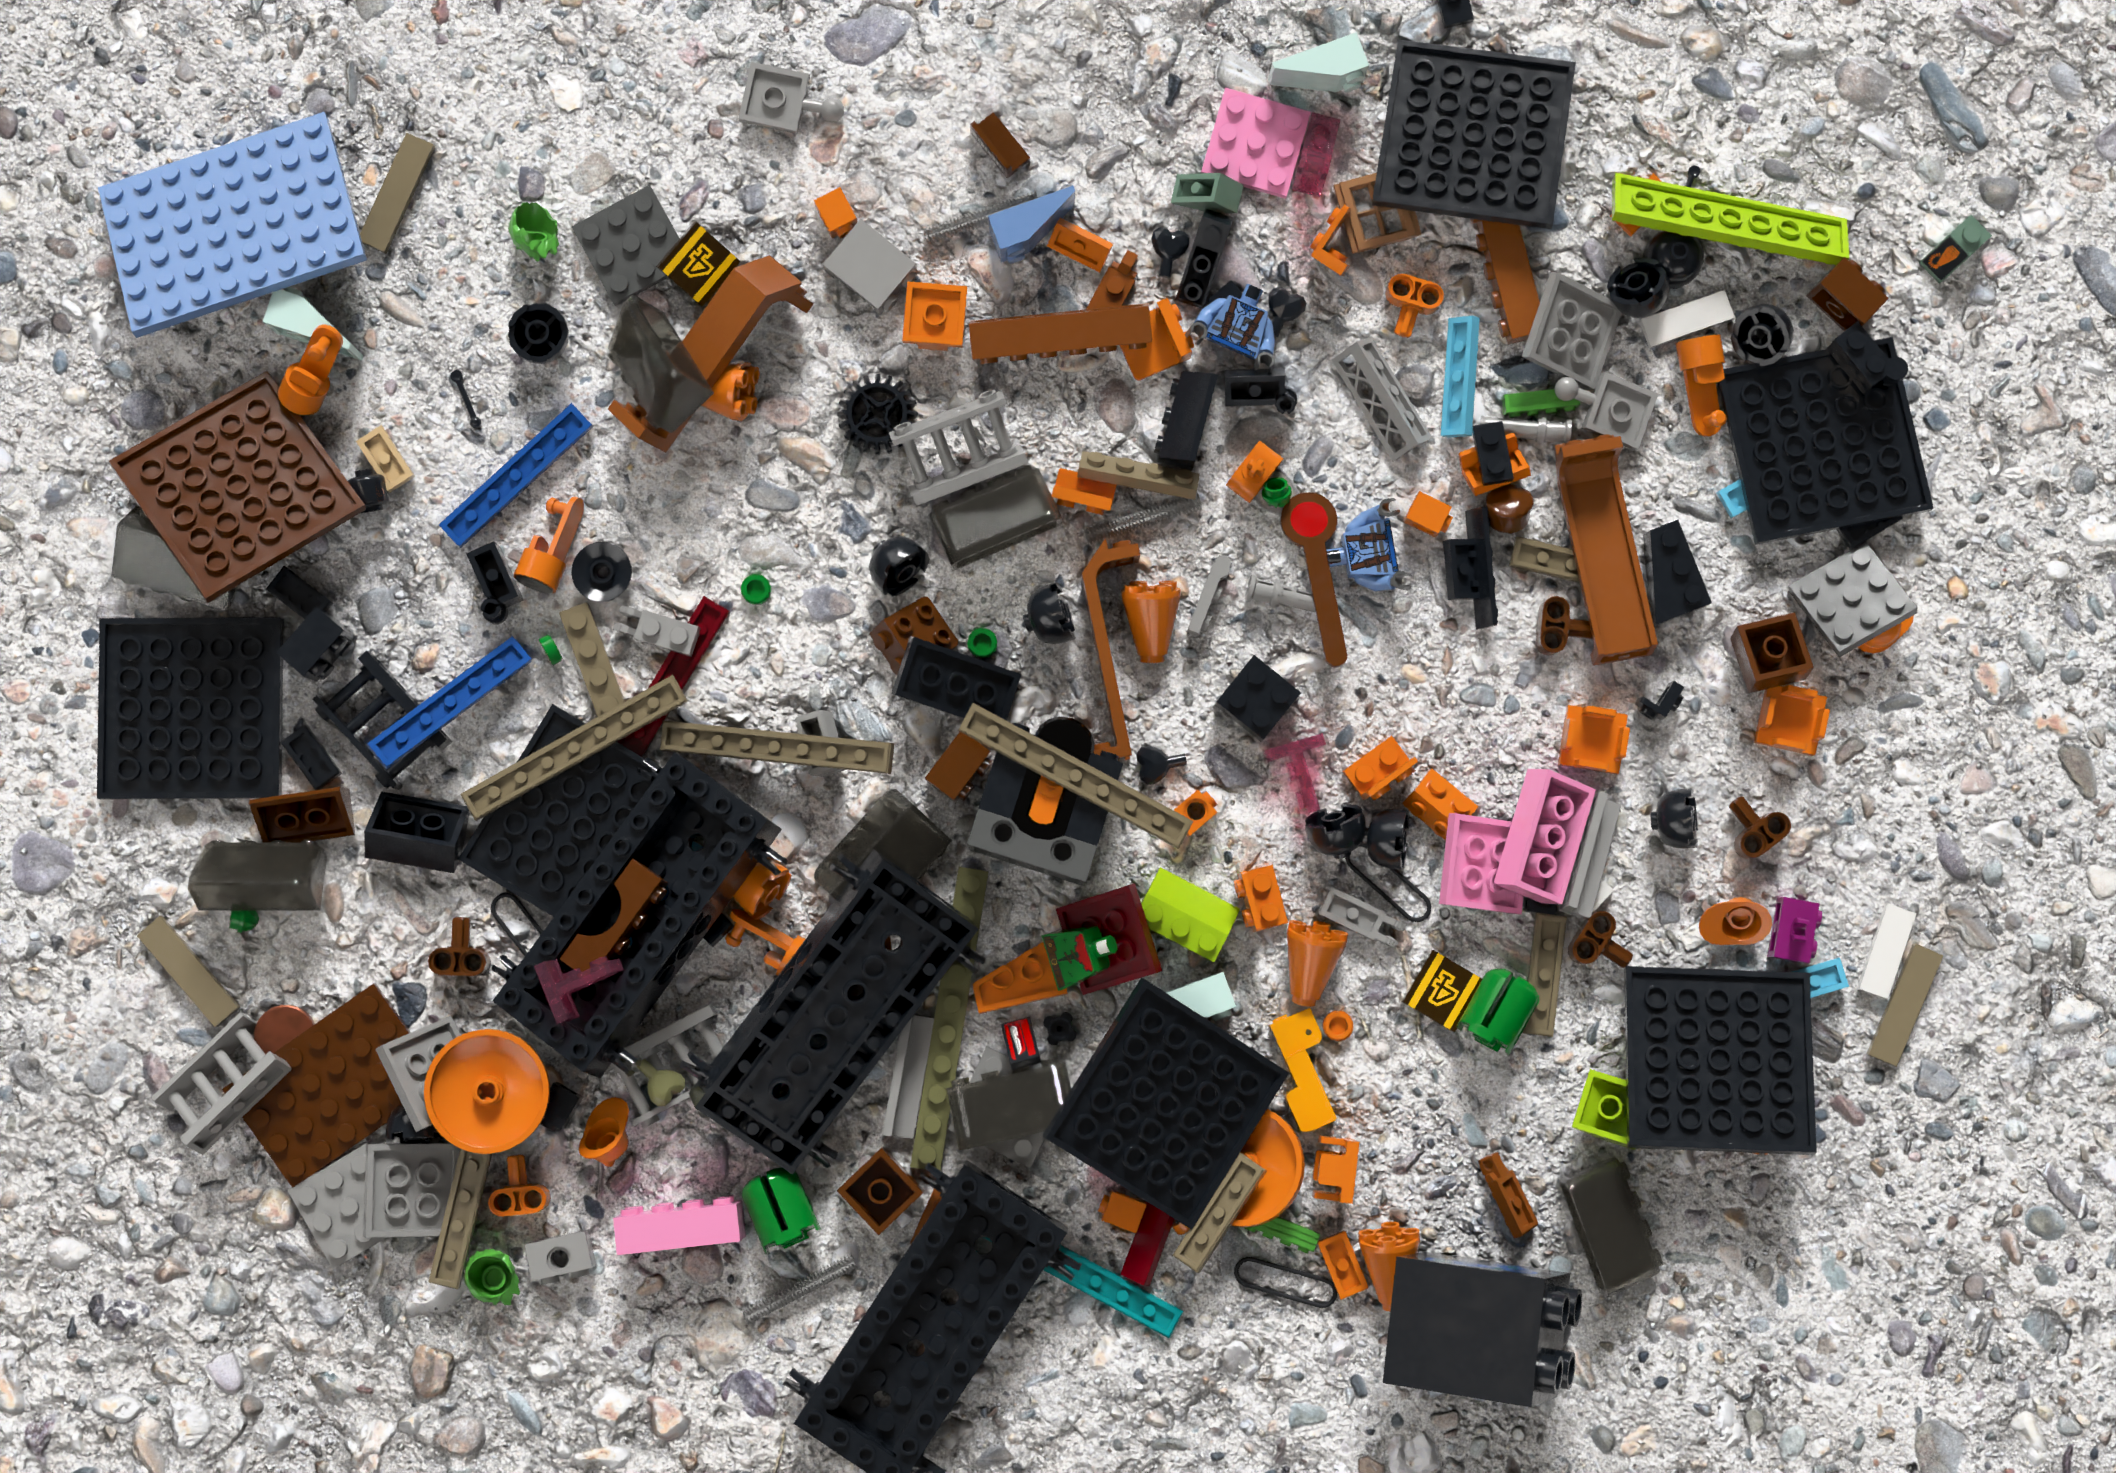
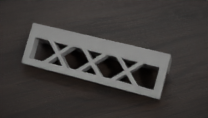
M1372 337L1357 341L1331 360L1392 461L1399 459L1412 449L1425 444L1433 438ZM1351 354L1358 363L1356 373L1349 371L1343 361ZM1362 381L1370 383L1373 388L1372 398L1365 397L1362 393ZM1378 407L1385 408L1389 415L1387 424L1380 422L1377 418ZM1393 432L1401 434L1407 444L1399 451H1397L1392 442Z
M1602 791L1594 795L1563 904H1560L1559 911L1586 920L1590 919L1621 808V804L1607 800L1608 793Z
M913 1015L900 1032L882 1135L914 1139L934 1018Z

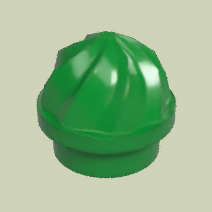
M1280 477L1267 480L1262 490V498L1269 506L1275 508L1285 507L1292 495L1290 485H1288L1284 478Z
M246 903L232 905L229 929H237V933H241L256 927L259 922V916L254 908Z

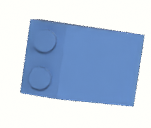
M1074 186L988 216L989 231L1001 263L1008 261L1009 264L1023 260L1025 254L1029 253L1054 228L1059 218H1063L1075 206Z

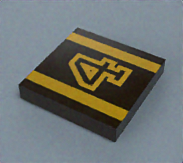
M694 221L656 267L698 305L703 307L726 280L733 268L737 267L741 261L699 223Z
M1431 950L1401 1002L1455 1033L1457 1030L1456 1026L1481 983L1482 978L1435 950Z

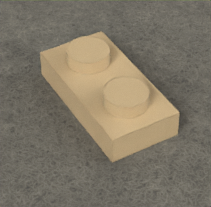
M382 425L356 441L375 472L384 476L388 492L391 493L415 477Z

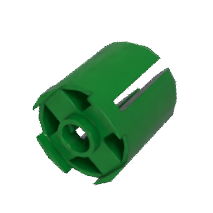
M1491 969L1484 975L1456 1027L1461 1031L1465 1026L1468 1028V1031L1473 1033L1472 1036L1475 1038V1041L1496 1052L1502 1047L1506 1049L1505 1053L1509 1056L1539 1003V995L1534 986L1522 977L1518 976L1515 978L1513 973L1506 969Z
M782 1167L766 1171L788 1229L763 1176L757 1175L753 1177L742 1190V1199L764 1254H770L769 1247L781 1245L785 1249L808 1239L807 1232L814 1228L816 1231H821L798 1173L795 1171L791 1174Z

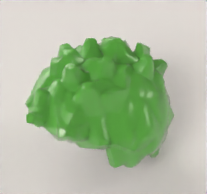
M523 202L512 213L508 232L516 249L523 250L530 258L533 257L535 261H539L540 257L546 258L548 253L557 254V247L559 245L557 220H554L548 210L538 203L531 202L529 204L528 202Z
M485 1249L483 1252L476 1251L474 1256L472 1255L469 1258V1262H466L465 1284L472 1296L483 1303L492 1302L494 1305L501 1301L505 1306L511 1305L513 1294H520L519 1279L515 1273V1267L509 1256L502 1251L495 1249Z

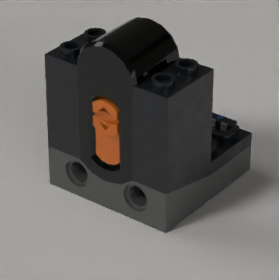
M1056 717L1048 719L1039 726L1034 736L1116 780L1119 779L1123 763L1118 761L1119 756L1106 751H1101L1100 755L1094 754L1095 742L1091 732L1083 723L1073 718ZM1012 723L1013 725L1030 733L1029 727L1017 723ZM996 752L967 846L970 851L1085 886L1108 811Z

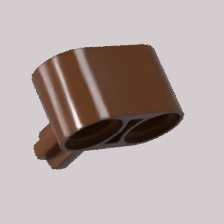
M1559 596L1547 599L1540 605L1538 610L1535 642L1538 651L1547 656L1554 655L1563 650L1567 644L1568 637L1593 639L1589 621L1570 619V606L1563 597ZM1549 604H1555L1560 608L1561 615L1558 619L1550 617L1547 613ZM1548 633L1554 634L1558 639V646L1554 649L1549 648L1545 644L1544 638Z
M1742 796L1729 804L1730 810L1745 827L1734 841V849L1742 858H1756L1763 855L1790 832L1791 822L1784 813L1772 812L1759 817ZM1771 818H1775L1780 823V830L1777 834L1771 833L1768 829V822ZM1748 836L1753 837L1757 843L1756 850L1753 853L1748 852L1744 846L1745 839Z
M1606 911L1593 912L1590 919H1585L1568 946L1570 959L1578 964L1592 963L1601 954L1621 968H1625L1631 962L1633 954L1611 940L1616 929V921ZM1598 916L1603 917L1607 923L1606 930L1601 934L1597 933L1593 927V922ZM1581 942H1586L1590 946V955L1585 959L1580 958L1577 954V947Z
M453 918L451 946L438 948L430 954L428 965L435 974L481 976L490 969L491 959L488 953L481 949L469 947L470 918ZM443 953H447L451 958V965L446 970H442L438 965V958ZM473 954L479 955L482 960L481 967L477 971L471 970L468 966V960Z

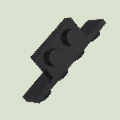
M1477 507L1465 511L1468 539H1448L1443 541L1448 600H1473L1476 630L1497 626L1498 624L1495 578L1492 566L1493 550L1490 544L1489 533L1490 519L1487 507Z

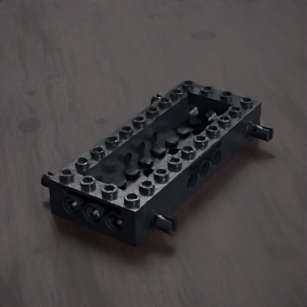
M674 752L663 768L653 762L651 758H645L643 762L652 770L651 773L640 767L637 768V773L652 784L521 963L517 966L506 955H501L498 959L507 970L492 965V971L507 981L493 999V1002L582 1072L599 1078L603 1076L611 1063L621 1069L628 1077L635 1073L626 1063V1060L638 1066L641 1065V1060L623 1048L757 863H761L774 875H778L781 871L773 864L772 860H776L784 865H787L788 862L785 857H782L770 848V845L782 830L779 826L676 752ZM697 836H703L705 838L704 847L700 851H693L692 841ZM633 858L669 883L667 885L669 894L665 900L651 907L647 913L649 915L648 920L641 929H636L631 935L633 940L631 947L623 954H617L611 963L612 969L607 977L603 980L599 979L597 983L588 981L560 960V958L577 934L586 936L599 935L609 930L615 924L621 911V897L614 883ZM594 984L596 994L593 999L586 1001L583 991L586 986Z
M875 849L861 867L855 865L843 854L837 856L847 869L832 863L830 870L846 880L848 884L713 1062L709 1065L690 1051L687 1055L696 1066L683 1060L680 1064L682 1070L687 1071L698 1079L689 1092L692 1103L697 1110L791 1174L796 1171L807 1155L821 1163L825 1168L831 1166L822 1154L836 1160L838 1152L819 1140L953 962L957 960L975 974L979 970L969 959H973L983 965L986 960L984 956H981L967 946L979 930L966 915ZM891 935L900 937V945L894 950L885 948V940ZM859 984L863 986V993L859 998L850 999L847 996V991L852 985ZM815 1034L826 1036L825 1044L820 1048L810 1046V1039ZM779 1083H785L789 1086L787 1094L783 1097L772 1095L774 1086Z
M968 1160L965 1161L956 1177H949L928 1162L925 1169L936 1179L923 1173L920 1174L918 1179L940 1192V1197L942 1198L822 1380L814 1383L796 1371L795 1368H792L789 1375L797 1382L786 1378L782 1384L805 1399L804 1402L806 1404L793 1424L866 1473H945V1469L923 1456L925 1454L924 1450L1045 1267L1051 1266L1072 1281L1074 1274L1065 1265L1078 1271L1082 1266L1080 1262L1078 1263L1059 1250V1245L1068 1233L1067 1226ZM980 1237L989 1238L992 1242L991 1251L986 1254L979 1253L975 1248V1241ZM947 1288L956 1290L959 1296L958 1301L952 1305L945 1304L941 1299L943 1290ZM917 1339L923 1342L925 1346L923 1354L914 1356L909 1353L907 1345L911 1340ZM878 1391H886L891 1397V1403L886 1407L876 1405L874 1394Z

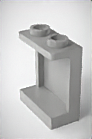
M862 219L857 222L823 263L825 272L833 278L837 277L870 304L879 315L884 309L887 312L891 310L898 301L896 295L903 287L907 289V281L914 282L918 276L915 273L917 271L916 263Z

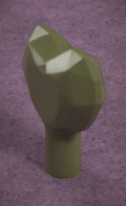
M646 1059L641 1061L640 1066L637 1065V1068L649 1079L647 1086L651 1102L656 1106H666L671 1102L674 1094L680 1093L685 1088V1079L680 1073L667 1069L657 1071Z

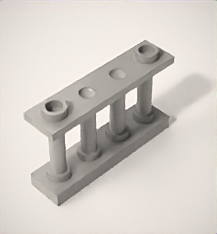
M995 390L986 391L979 395V399L913 424L910 422L901 423L894 427V431L889 432L894 446L903 444L916 481L914 485L909 486L916 506L1029 464L1021 445L1015 446L1010 442L998 408L1007 404L1001 390L998 392ZM986 411L1000 446L998 453L988 457L983 455L970 419ZM957 422L960 424L972 457L970 464L962 467L955 466L942 428ZM931 433L944 468L941 475L933 478L927 476L914 442L915 438Z
M709 1004L624 1049L635 1057L641 1055L642 1059H646L657 1071L665 1070L657 1055L659 1052L657 1046L668 1041L670 1046H674L681 1061L683 1060L696 1066L687 1055L690 1050L684 1040L686 1038L684 1032L695 1027L697 1032L700 1031L715 1059L722 1050V1046L711 1026L713 1024L711 1018L716 1016L717 1013L713 1005ZM626 1060V1063L631 1067V1062ZM613 1063L606 1070V1072L614 1070L616 1074L619 1073L640 1114L639 1117L631 1121L633 1126L641 1123L643 1128L660 1120L657 1114L690 1098L689 1092L691 1090L679 1096L674 1094L671 1102L666 1106H658L651 1110L634 1075L628 1077ZM688 1073L693 1085H695L698 1079Z
M241 1012L231 1019L210 1042L151 1097L155 1103L170 1111L174 1108L177 1110L189 1127L180 1139L185 1146L202 1155L292 1070L287 1061L271 1051L267 1054L263 1052L251 1036L255 1031L257 1022ZM241 1044L256 1062V1065L244 1076L229 1058V1055ZM219 1065L234 1084L222 1097L219 1096L206 1078ZM196 1087H198L211 1105V1108L200 1119L197 1118L184 1100Z

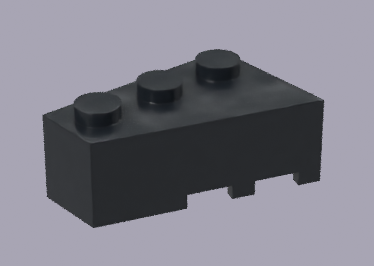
M1679 520L1667 523L1644 534L1645 569L1648 582L1647 598L1654 627L1712 604Z

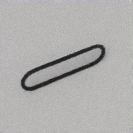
M1359 845L1360 847H1364L1367 849L1366 845ZM1350 856L1345 858L1347 865L1405 918L1412 922H1421L1428 918L1432 907L1430 900L1397 869L1390 870L1426 902L1427 911L1422 917L1415 918L1410 916L1351 863Z
M501 893L493 899L491 913L522 954L526 956L527 951L497 915L495 910L496 903L501 898H511L540 935L543 933V930L517 897L510 893Z
M1254 1257L1242 1258L1234 1268L1236 1280L1244 1287L1318 1308L1331 1306L1337 1298L1334 1283L1321 1276ZM1250 1261L1322 1281L1331 1286L1333 1296L1330 1301L1323 1304L1250 1284L1240 1278L1239 1268L1244 1262Z

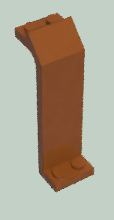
M770 255L733 268L639 404L635 406L627 402L624 405L614 400L608 410L638 439L666 453L772 304L778 301H787L808 313L814 303L804 296L807 291L800 286L802 282Z
M1609 434L1586 440H1572L1555 445L1557 484L1594 643V648L1590 654L1593 666L1651 656L1658 645L1619 477L1618 458L1623 449L1621 436L1614 437V435Z
M1105 538L1082 572L1081 578L1115 742L1113 747H1111L1110 742L1092 745V751L1088 752V756L1090 757L1091 753L1100 755L1101 751H1106L1118 755V761L1129 760L1132 753L1096 579L1104 570L1139 563L1140 550L1138 543L1131 544L1130 540L1113 543V548L1108 549Z

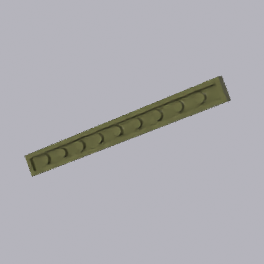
M959 867L952 906L966 915L980 929L989 871ZM979 930L967 944L974 951L977 948ZM969 959V961L974 965V960ZM957 960L953 962L940 980L910 1164L911 1168L926 1170L925 1167L929 1162L941 1171L972 979L971 970Z

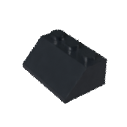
M1182 371L1180 379H1173L1169 396L1175 397L1172 408H1165L1162 424L1167 425L1164 437L1158 435L1154 453L1159 454V463L1190 471L1193 470L1216 385L1217 374Z
M381 791L364 831L365 858L455 873L459 863L458 858L463 851L470 811L467 806Z

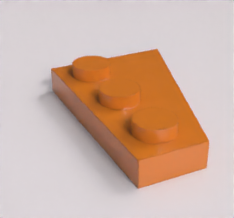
M1043 942L972 983L979 1014L1068 994L1067 988L1058 991Z

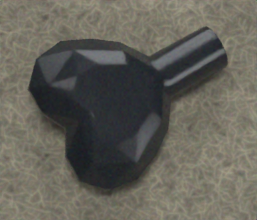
M1159 227L1153 231L1151 241L1156 254L1161 258L1159 276L1170 278L1173 261L1180 258L1189 247V237L1184 231L1170 232L1167 228Z
M1283 287L1274 288L1269 294V309L1274 317L1272 320L1274 337L1279 336L1285 322L1298 318L1305 311L1307 304L1303 296L1298 294L1290 295L1287 289Z
M1144 746L1136 754L1137 761L1142 766L1139 773L1140 780L1146 785H1154L1161 781L1167 775L1170 768L1187 765L1185 753L1167 756L1156 747Z

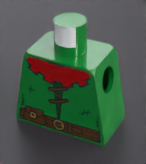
M1097 926L1060 929L1041 935L1058 991L1078 985L1110 967L1108 955L1117 951V943L1114 937L1111 935L1102 937Z

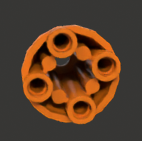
M730 362L700 406L737 421H743L748 414H754L758 404L754 393L755 385L759 380V368L752 366L749 362Z
M1131 581L1129 585L1124 586L1125 589L1121 590V597L1137 654L1140 655L1142 663L1164 662V655L1168 653L1176 619L1181 589L1177 587V581H1160L1159 585L1147 586V581Z
M1297 920L1289 921L1287 943L1290 994L1293 995V1003L1307 1007H1314L1316 1005V1000L1321 998L1346 947L1347 932L1330 930L1331 925L1321 921H1313L1312 926Z
M1384 1222L1379 1229H1365L1358 1232L1359 1246L1378 1300L1382 1304L1383 1310L1389 1312L1391 1311L1396 1257L1417 1254L1420 1247L1419 1229L1400 1228L1398 1222Z

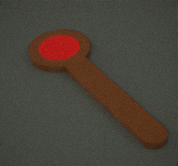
M1311 492L1300 493L1293 496L1283 507L1280 517L1281 529L1290 542L1303 547L1325 660L1329 666L1338 668L1345 664L1347 650L1325 543L1335 533L1338 519L1337 513L1332 503L1324 496Z

